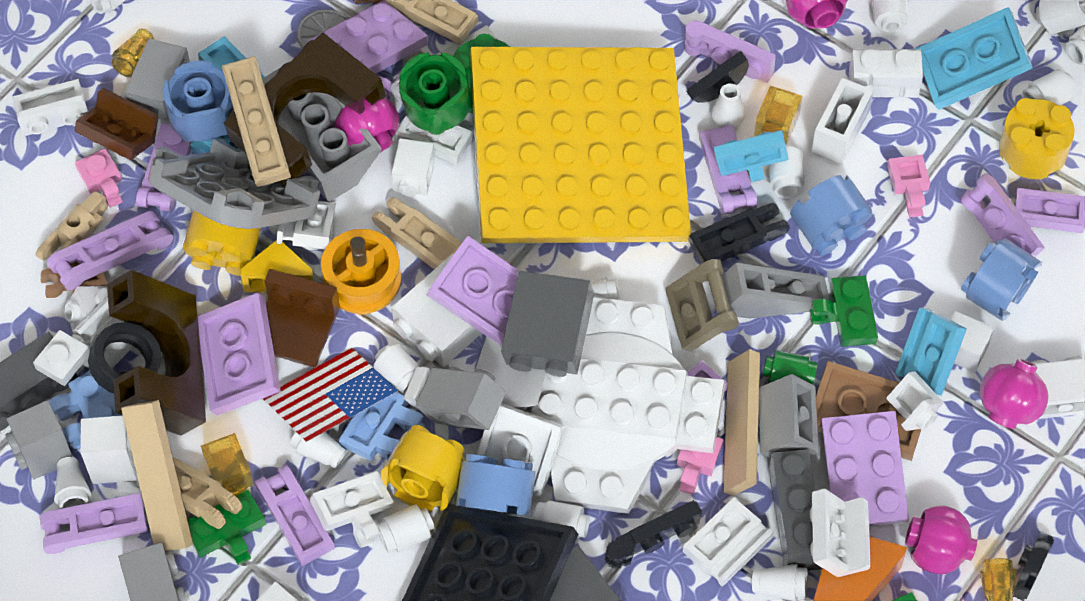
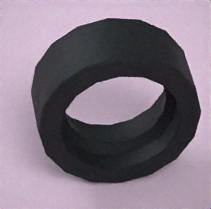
M129 322L114 323L104 328L90 349L88 357L90 374L99 386L110 393H114L113 380L123 375L112 369L105 360L104 352L110 343L123 342L132 345L144 357L145 368L154 372H158L162 358L159 343L152 333L140 325Z

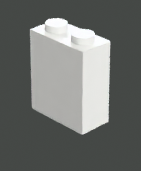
M453 253L392 306V325L396 332L402 338H410L418 345L421 354L427 360H435L443 368L482 334L426 295L429 288L454 255Z

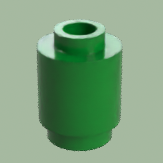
M775 350L773 357L766 356L762 377H767L769 384L793 374L813 385L817 362L810 361L808 356Z

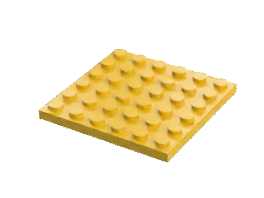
M471 47L470 69L481 243L688 242L691 228L674 48Z

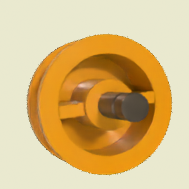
M370 229L349 230L335 237L323 252L321 259L324 284L337 287L340 309L360 315L373 313L389 305L397 296L401 286L399 254L393 242L385 235Z

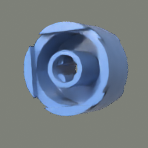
M192 61L176 68L174 75L169 81L166 79L163 85V98L173 129L186 142L207 141L221 135H227L224 122L234 110L223 69L220 70L213 67V63L208 61Z
M837 175L819 183L807 192L811 197L804 204L798 200L790 211L791 217L811 247L820 256H825L832 252L838 246L837 242L846 237L853 241L862 236L867 231L864 224L873 216L871 207L848 175H846L845 180L841 175Z
M1006 238L1002 241L998 239L995 244L990 242L979 258L984 263L976 274L974 272L969 274L961 287V290L966 293L967 299L1001 321L1006 320L1011 314L1006 310L1011 302L1019 304L1039 273L1035 268L1042 266V261Z
M475 454L466 455V461H462L456 498L457 506L530 516L536 471H532L533 464L503 459L502 466L497 465L498 459Z

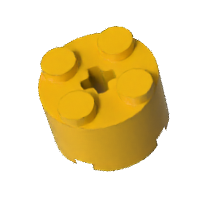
M1023 98L1017 102L1016 106L1010 110L1006 117L999 142V154L1002 160L1004 158L1010 165L1009 169L1023 178L1037 180L1047 178L1049 174L1063 168L1075 134L1070 110L1066 106L1057 105L1043 99Z
M193 210L183 243V250L192 258L191 264L196 268L210 270L212 266L223 267L228 273L241 276V268L254 258L261 228L245 229L231 227L213 221Z
M413 425L398 441L381 471V479L386 487L390 482L397 489L394 496L409 506L417 504L420 510L426 508L428 512H432L434 507H440V511L444 510L458 488L462 461H465L462 456L465 449L455 440H444L430 433L423 426Z

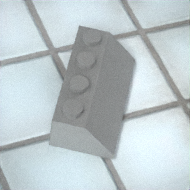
M279 69L262 78L264 85L277 74ZM306 93L296 97L285 106L279 118V125L307 148L312 166L306 171V174L319 181L317 189L320 190L325 200L330 202L358 185L381 152V147L368 129H359L364 140L360 144L349 146L346 134L342 130L335 128L336 117L345 105L333 96L325 93Z

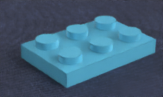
M1009 7L916 48L921 49L923 74L933 103L938 110L1033 69L1013 12Z

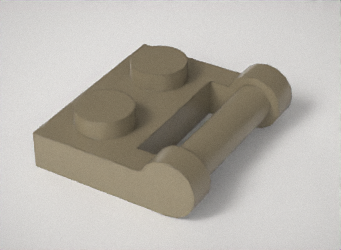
M711 259L702 263L665 287L680 344L684 350L691 352L723 331L733 330L739 325L737 314L730 307L721 276L724 271L721 261L718 259ZM707 280L718 313L714 318H712L703 283Z

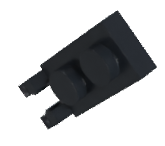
M770 203L754 210L750 208L690 233L688 242L701 264L711 259L724 261L762 245L767 241H773L778 237L784 236L789 231L790 226L784 219L762 227L761 224L774 219L780 212L777 204Z
M697 501L688 502L617 537L615 541L609 542L605 553L608 567L616 568V570L617 568L621 569L622 566L625 567L631 564L634 554L643 550L645 554L652 553L665 544L664 540L674 535L682 538L693 533L698 528L697 525L700 523L702 510Z

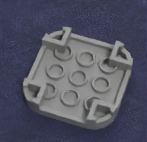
M213 139L210 152L181 156L163 146L156 149L155 157L151 162L148 180L153 187L220 224L245 229L262 228L308 219L316 213L320 197V190H317L319 182L317 179L310 175L288 179L286 187L279 181L256 187L247 154L241 149H236L225 143V139Z

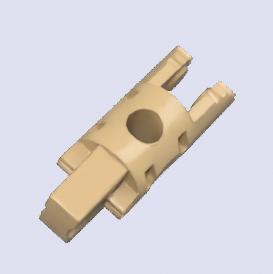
M94 191L82 204L78 203L35 252L36 257L45 261L59 246L62 247L60 249L62 250L89 238L102 223V215L108 209L106 197Z

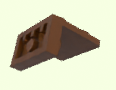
M269 269L264 281L268 295L266 308L274 356L306 366L316 367L340 310L337 287Z

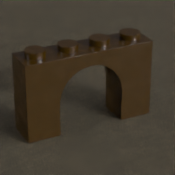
M324 32L315 40L307 42L302 51L292 61L283 64L277 74L264 85L291 178L279 182L286 187L288 179L300 177L312 166L307 148L279 125L280 115L290 101L306 93H325L333 96L342 104L361 115L365 111L364 99L371 103V105H374L386 97L382 79ZM233 110L224 122V126L230 141L246 153L236 114Z
M130 270L107 284L109 316L124 322L140 325L152 333L159 343L165 362L166 373L162 375L137 366L114 379L115 413L123 415L121 408L127 405L159 400L166 431L182 436L206 422L196 295Z

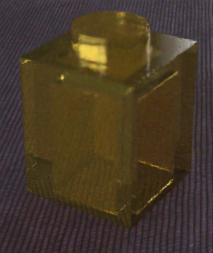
M770 85L756 117L754 136L764 132L782 130L785 145H787L800 115L803 96Z
M235 433L200 446L211 478L221 483L224 489L236 496L254 485L249 466Z

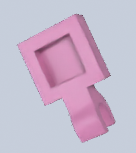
M106 148L74 162L90 194L94 191H101L103 196L106 197V202L110 208L123 202L118 194L120 191L116 185L122 178Z
M923 154L889 159L887 168L894 194H905L909 218L923 216L922 206H925L926 203L922 191H928L930 186Z
M716 438L714 453L689 450L680 451L677 466L683 467L684 471L680 480L682 483L679 491L693 495L701 473L712 477L724 439Z

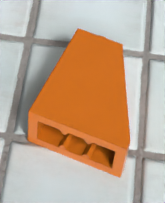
M869 536L870 568L841 577H836L822 568L814 601H873L902 568L907 547Z

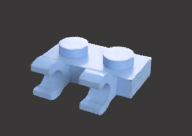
M90 371L68 383L72 391L71 393L60 394L49 400L54 414L58 415L60 421L69 419L80 410L85 419L123 416L115 413L114 393H110L99 386L90 374ZM74 423L65 427L62 431L67 444L71 443L74 450L80 449L81 423Z
M396 392L356 414L339 438V444L344 449L370 461L373 460L377 453L388 461L399 441L388 437L394 425H399L405 432L409 431L413 425L425 427V424L421 422L424 416L415 410L406 408L408 402L403 399L404 395Z

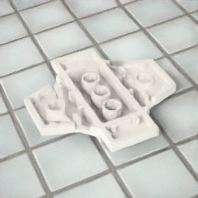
M594 297L578 374L567 373L564 377H557L547 373L537 406L516 408L564 425L551 468L556 502L589 509L629 514L651 475L650 470L655 461L664 456L668 458L677 449L714 453L725 382L720 379L688 376L687 370H684L683 366L672 354L664 305Z

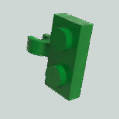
M866 275L831 278L829 286L832 302L827 299L813 300V309L809 311L811 323L819 325L836 322L841 347L876 344L878 333Z
M249 490L236 495L242 504V509L237 514L225 510L220 504L213 507L220 511L226 519V523L220 529L207 524L201 516L199 518L194 516L187 520L193 547L199 558L227 545L237 565L251 559L248 553L249 549L242 537L265 526L266 521Z

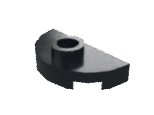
M742 51L736 53L688 88L686 92L697 103H705L717 99L724 85H738L749 67L748 59Z
M1042 531L1034 547L1026 545L1017 564L1024 567L1012 593L1013 597L1022 601L1027 600L1055 539H1053V536Z

